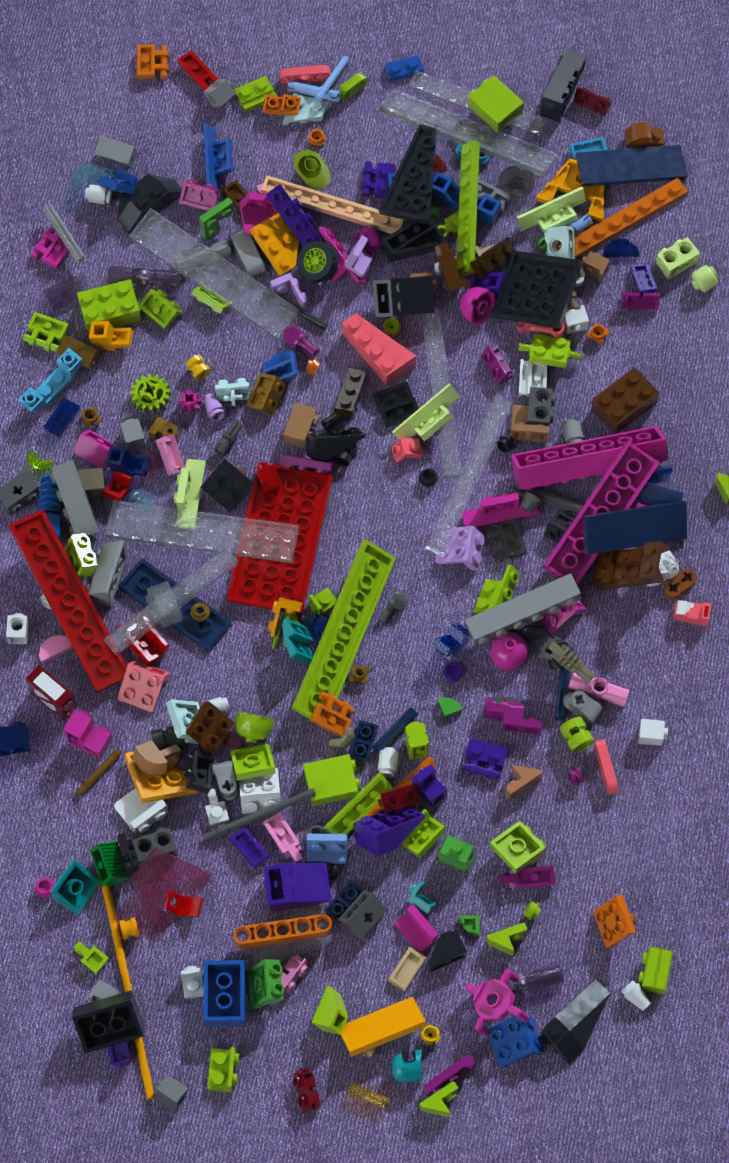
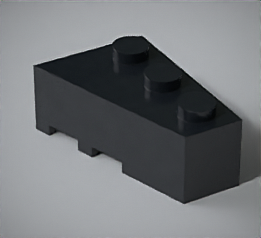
M430 218V225L412 221L382 240L380 249L390 262L435 252L434 247L448 241Z

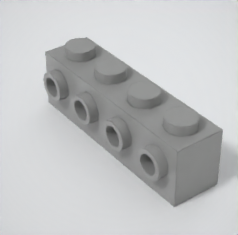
M71 460L51 467L50 477L53 484L57 483L59 490L56 493L59 501L64 502L65 508L62 510L66 520L70 519L72 526L69 527L71 535L85 533L89 537L100 533L75 462Z

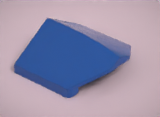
M293 351L278 353L262 364L264 374L275 375L284 381L286 385H289L298 376L296 356Z

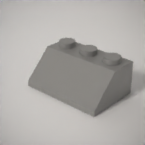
M124 541L104 543L102 550L99 549L97 553L98 564L91 576L93 578L92 582L86 588L94 604L112 607L127 559Z

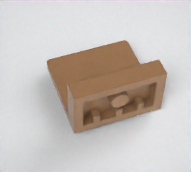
M513 405L512 440L548 443L549 426L544 424L528 425V406ZM541 415L537 416V418H539V419L545 418L544 416H541Z

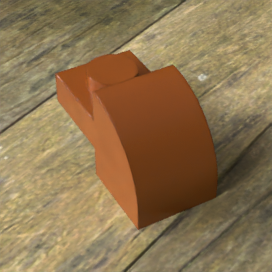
M650 122L633 124L624 131L626 147L644 148L645 145L659 147L665 144L663 128L651 127Z

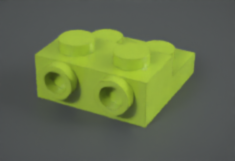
M85 533L71 535L65 547V551L81 581H83L85 576H92L98 564L96 555L91 550V542Z
M521 821L490 841L489 844L494 852L515 873L526 865H533L544 857L546 852L544 842L541 839H537L533 835L532 830Z

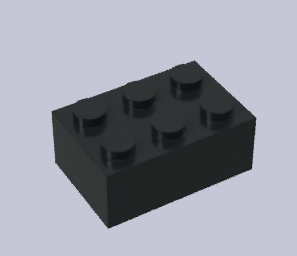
M132 990L83 1004L73 1009L72 1019L85 1054L144 1036L145 1024Z

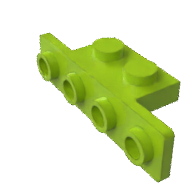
M513 565L507 566L502 581L485 580L473 611L475 615L512 598L520 575Z

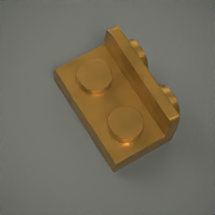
M259 373L246 407L251 410L264 412L272 417L284 392L286 383L275 375Z

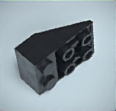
M432 276L373 280L375 317L435 313Z

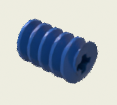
M50 474L44 475L40 481L41 491L39 492L38 511L44 510L45 514L56 513L61 515L62 512L58 510L62 508V504L59 503L60 501L56 493L59 490L57 483L53 484Z

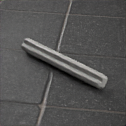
M52 204L44 205V213L77 263L84 261L85 256Z

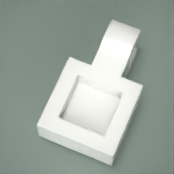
M215 788L211 789L208 793L210 805L205 806L210 827L229 822L225 802H218Z

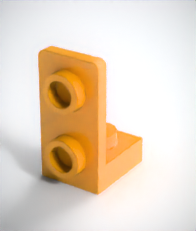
M281 597L278 602H274L272 612L275 613L274 620H270L268 626L271 637L275 636L281 608H285L284 612L296 614V611H301V602Z

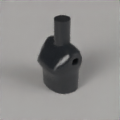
M525 625L521 629L515 630L514 628L510 630L520 634L527 641L543 639V626Z

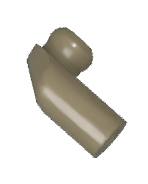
M345 728L344 734L340 738H330L329 747H348L355 738L354 730L352 728Z

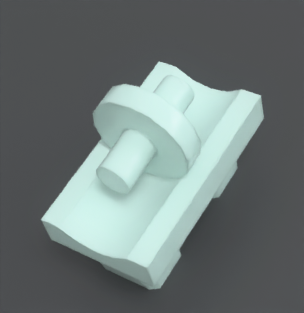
M239 378L236 380V383L228 384L227 380H219L218 385H215L216 399L219 402L231 401L232 406H236L235 401L248 400L250 397L249 382H246L245 378Z

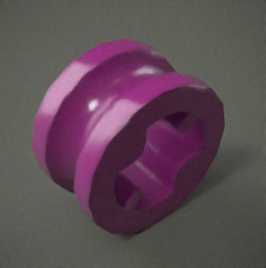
M577 766L573 770H567L568 777L573 786H576L577 782H584Z

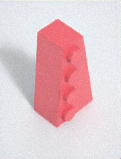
M357 313L342 323V334L386 386L416 366V355Z

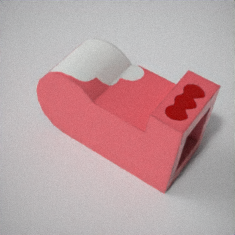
M676 601L673 618L681 622L707 626L711 603L704 602L703 604Z

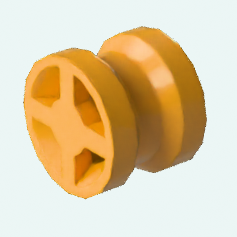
M135 917L130 918L128 921L119 920L124 940L130 936L139 937Z

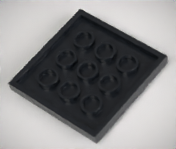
M513 251L491 313L492 317L561 328L583 265L582 261Z

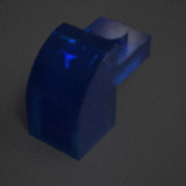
M110 446L104 463L112 470L119 471L133 478L134 475L147 477L152 459L147 456L134 455L124 447Z
M458 622L451 624L446 633L441 637H437L432 644L438 653L451 660L471 637L467 629Z

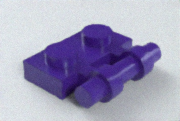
M366 161L365 167L362 169V175H364L361 183L362 195L369 196L370 191H375V198H385L389 189L388 173H395V164L377 163V169H373L372 162ZM371 177H376V183L370 182Z
M470 738L465 759L472 760L471 764L463 762L462 770L469 771V774L475 775V773L484 775L488 779H500L502 772L494 769L495 767L503 768L508 748ZM479 762L489 765V767L485 768L477 765Z

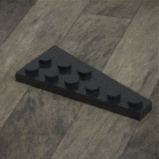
M423 125L418 126L379 208L380 215L430 225L437 137L436 128Z

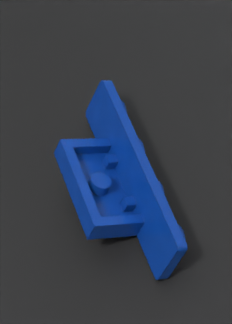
M205 123L203 131L205 142L203 148L205 154L204 167L206 170L205 184L213 185L215 190H219L218 177L234 172L232 140L228 137L216 141L215 129L208 123Z

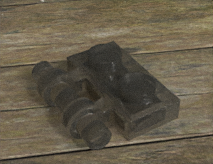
M515 518L497 523L498 531L493 532L491 527L484 529L486 542L490 544L491 555L495 558L497 564L504 561L502 555L507 553L509 560L527 554V549ZM501 538L504 546L498 547L496 540Z

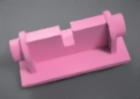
M174 434L156 440L168 476L181 472V469L185 468Z
M297 954L294 957L292 956L284 966V969L289 972L288 975L282 972L283 997L295 989V982L299 977L302 978L308 970L307 960L304 958L301 962L302 958Z

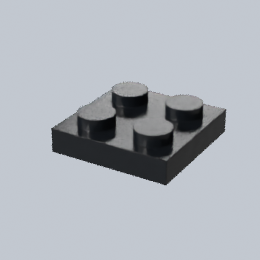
M224 458L200 488L230 512L254 483Z

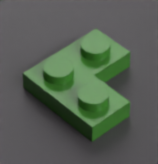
M229 197L199 217L201 235L205 240L216 236L220 231L219 221L223 218H228L234 212L233 202Z

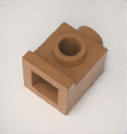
M590 251L588 256H584L582 259L583 271L590 277L598 278V282L601 283L609 269L610 260Z

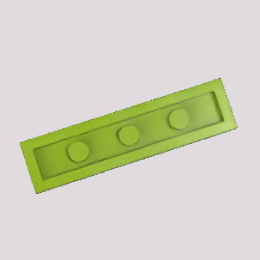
M378 773L324 826V829L329 834H348L354 828L353 823L365 817L378 804V799H381L380 793L391 791L393 787L381 773Z

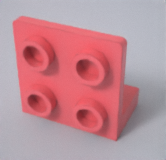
M133 660L128 663L117 699L153 712L162 685L168 680L170 673Z

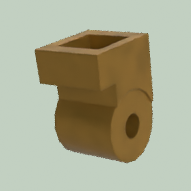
M158 416L148 431L149 439L154 441L158 437L162 438L174 434L176 442L179 438L177 426Z

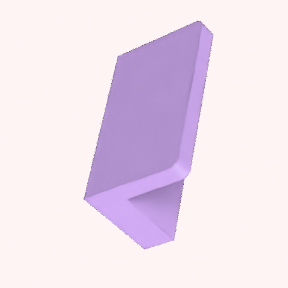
M363 235L354 245L343 265L360 277L364 275L372 260V256L363 251L368 240Z

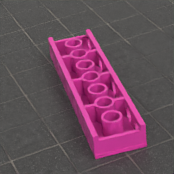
M627 441L542 568L558 579L571 573L576 585H578L598 553L584 554L583 516L629 509L660 462L634 446L632 442Z

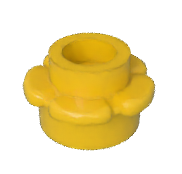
M427 1025L420 1033L421 1040H424V1043L427 1045H433V1043H437L440 1040V1031L436 1026Z

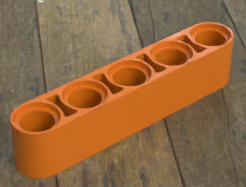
M321 914L238 927L234 931L233 937L235 945L240 949L317 939L331 934L332 921L329 916ZM322 922L329 925L326 929L318 928V924ZM302 925L309 928L306 932L298 931V927ZM282 928L288 930L286 935H279L277 932ZM261 931L268 933L266 938H259L257 935ZM241 934L248 936L246 941H239L237 938Z

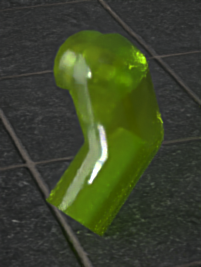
M33 451L27 454L26 461L34 469L42 470L53 467L52 459L41 460Z

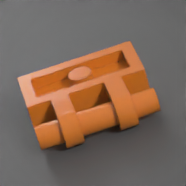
M155 44L137 45V79L155 78V72L160 73L161 79H167V73H169V52L166 45H162L161 50H155ZM155 59H160V64H155Z
M321 691L319 698L324 700V704H316L310 721L341 737L344 734V729L349 728L352 719L346 717V714L352 715L354 708L349 706L348 702L336 699L335 695ZM332 706L337 707V708H338V712L335 711V710H333V709H332Z

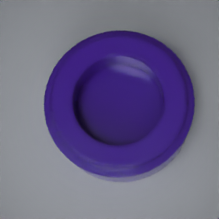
M456 662L446 664L443 670L444 678L449 682L459 681L463 675L461 665Z

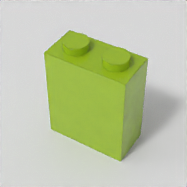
M495 76L484 80L478 89L472 90L468 95V107L497 133L523 112L524 102Z
M350 754L303 764L308 790L314 788L316 796L310 798L312 807L354 798L358 794V790H361L359 778L355 779L354 772L357 771L355 760L350 759Z

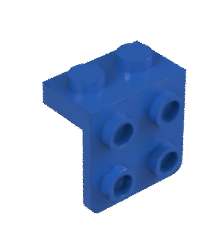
M528 1014L530 1018L527 1022H523L518 1017L513 1016L489 1028L491 1033L488 1038L499 1066L505 1067L527 1055H540L545 1052L543 1040L535 1028L536 1022L530 1014Z

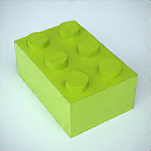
M131 279L77 293L88 335L90 334L91 322L109 321L113 328L141 321L140 310Z

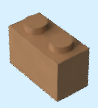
M295 402L283 434L284 443L306 448L307 433H313V427H317L319 422L316 408Z

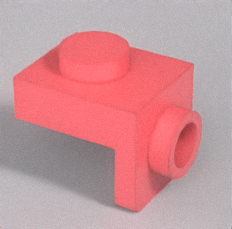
M400 438L392 446V454L396 463H400L404 458H421L424 455L419 438Z

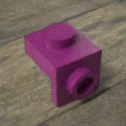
M363 226L356 231L357 235L353 238L355 241L359 240L362 235L368 239L364 249L369 255L380 248L382 239L373 226L367 228Z

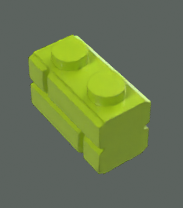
M418 721L411 722L405 727V743L409 760L426 758L429 754V740L425 724Z
M649 947L648 952L643 953L641 964H645L644 972L640 971L638 983L642 984L641 988L643 991L665 995L673 955L672 951Z

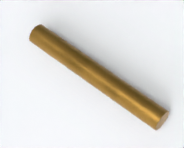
M115 749L76 790V793L82 796L121 755V752Z

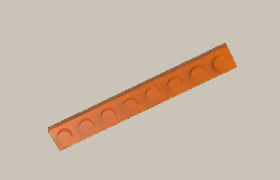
M676 178L575 236V259L686 196L688 190Z

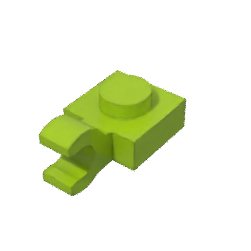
M81 942L74 946V950L83 956L81 963L96 975L110 960L108 956L95 946L90 950Z

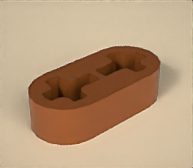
M691 569L682 570L677 576H674L666 583L664 588L665 596L669 599L680 597L694 586L697 578L696 573ZM685 576H686V577L691 576V580H690V581H689V580H686L685 582L682 583V581L684 580V577H685ZM678 585L676 593L674 591H669L670 586L671 588H675Z

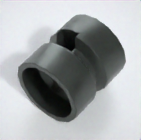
M173 725L166 727L164 731L161 728L151 731L152 740L160 751L176 744L180 749H183L182 741L177 738Z

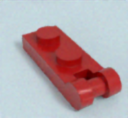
M192 50L177 60L182 69L198 84L203 92L218 80L215 74Z

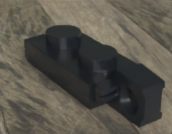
M125 833L119 834L117 837L127 874L130 875V873L139 871L140 865L134 852L132 840H127Z

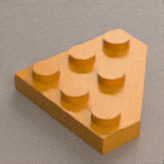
M279 213L249 230L279 276L296 266L299 240Z
M134 752L125 753L124 759L141 804L198 793L196 790L186 788L185 772L175 768V765L167 766L165 775L153 776L146 774L137 766L133 760Z

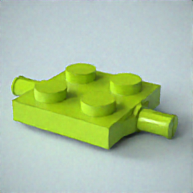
M534 334L530 345L519 343L518 351L529 352L530 363L566 368L569 359L580 361L582 354L571 351L570 339L543 334Z

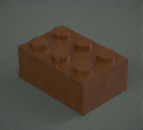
M634 367L594 397L591 410L614 434H617L658 403L659 392Z

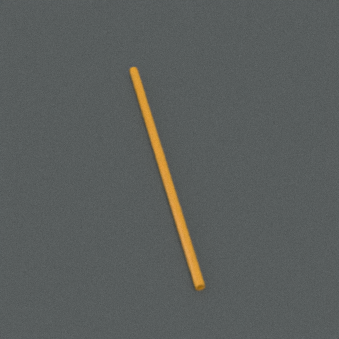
M110 886L102 887L123 989L124 992L132 990L111 889ZM140 1037L134 1040L147 1100L154 1099L155 1094L143 1038Z

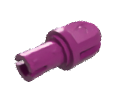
M288 326L284 329L283 338L294 349H302L311 358L318 354L319 348L309 342L307 334L299 328Z

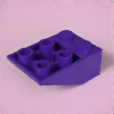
M404 807L384 813V810H380L374 815L362 817L361 820L353 823L356 844L377 856L395 850L424 820L425 815L410 807Z
M283 863L264 867L268 906L273 912L331 902L327 863Z

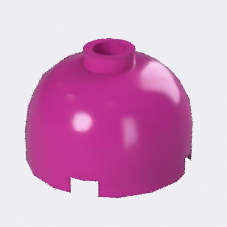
M482 287L469 289L462 295L460 302V311L464 318L476 325L486 322L490 317L487 314L490 312V309L493 310L496 302L495 295L490 290Z
M508 631L503 637L498 638L496 636L491 644L490 656L495 666L501 670L514 671V669L523 667L528 659L529 649L527 641L516 632Z

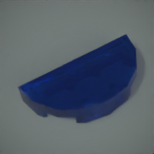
M618 238L613 239L604 248L603 257H639L640 253L638 247L629 242L628 239Z

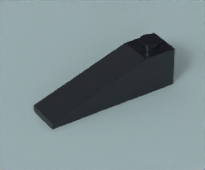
M595 979L541 1030L540 1037L569 1065L584 1051L610 996V992Z

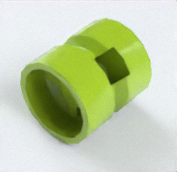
M581 716L568 720L559 728L563 737L568 739L567 744L572 753L583 751L594 743V738L590 731L586 730L587 726Z

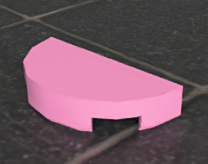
M52 636L43 642L39 652L42 664L73 649L66 636Z

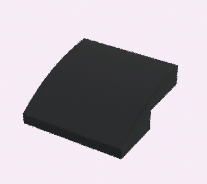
M408 381L372 394L385 427L405 421L419 409Z

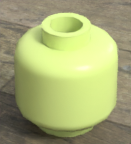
M703 265L692 273L693 280L691 283L696 291L700 289L705 293L718 284L717 279H719V276L712 266Z

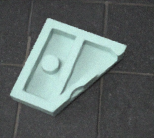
M293 93V96L301 97L298 115L285 116L283 125H289L291 122L298 121L300 123H307L309 121L323 120L328 102L322 100L318 102L315 98Z

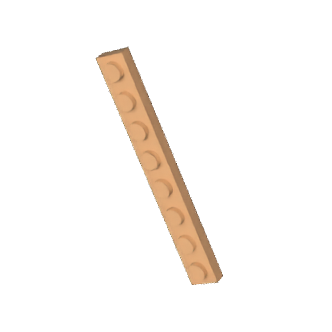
M268 175L261 188V194H267L277 185L281 184L289 196L300 200L303 207L363 226H373L374 229L389 234L401 229L404 223V219L380 215L377 209Z

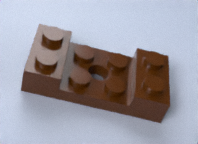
M661 541L645 543L644 547L598 553L592 585L599 590L662 583L663 576L659 569L661 553L669 551V547Z

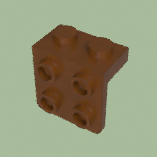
M205 701L187 726L186 733L200 744L198 750L202 754L214 755L235 723L211 702Z

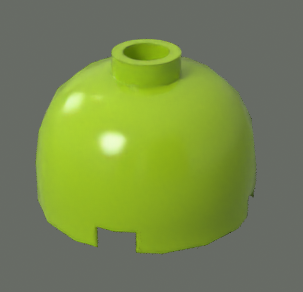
M237 712L235 718L236 731L239 735L246 737V742L257 743V740L268 738L272 733L275 719Z

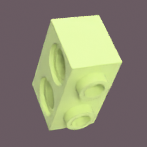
M687 237L683 240H677L668 249L664 248L659 251L656 264L667 279H670L698 263L700 252Z

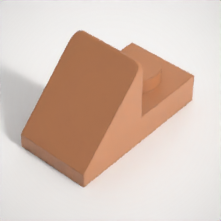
M513 765L512 773L518 780L514 779L506 785L505 795L510 801L541 780V770Z

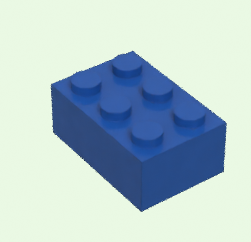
M245 960L204 961L203 1021L205 1027L246 1026Z

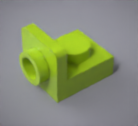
M327 587L315 596L313 594L309 595L308 606L313 613L316 612L321 617L334 608L337 599Z

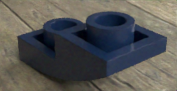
M359 720L350 750V758L368 762L379 725Z
M350 880L340 894L335 896L325 912L338 921L364 889Z

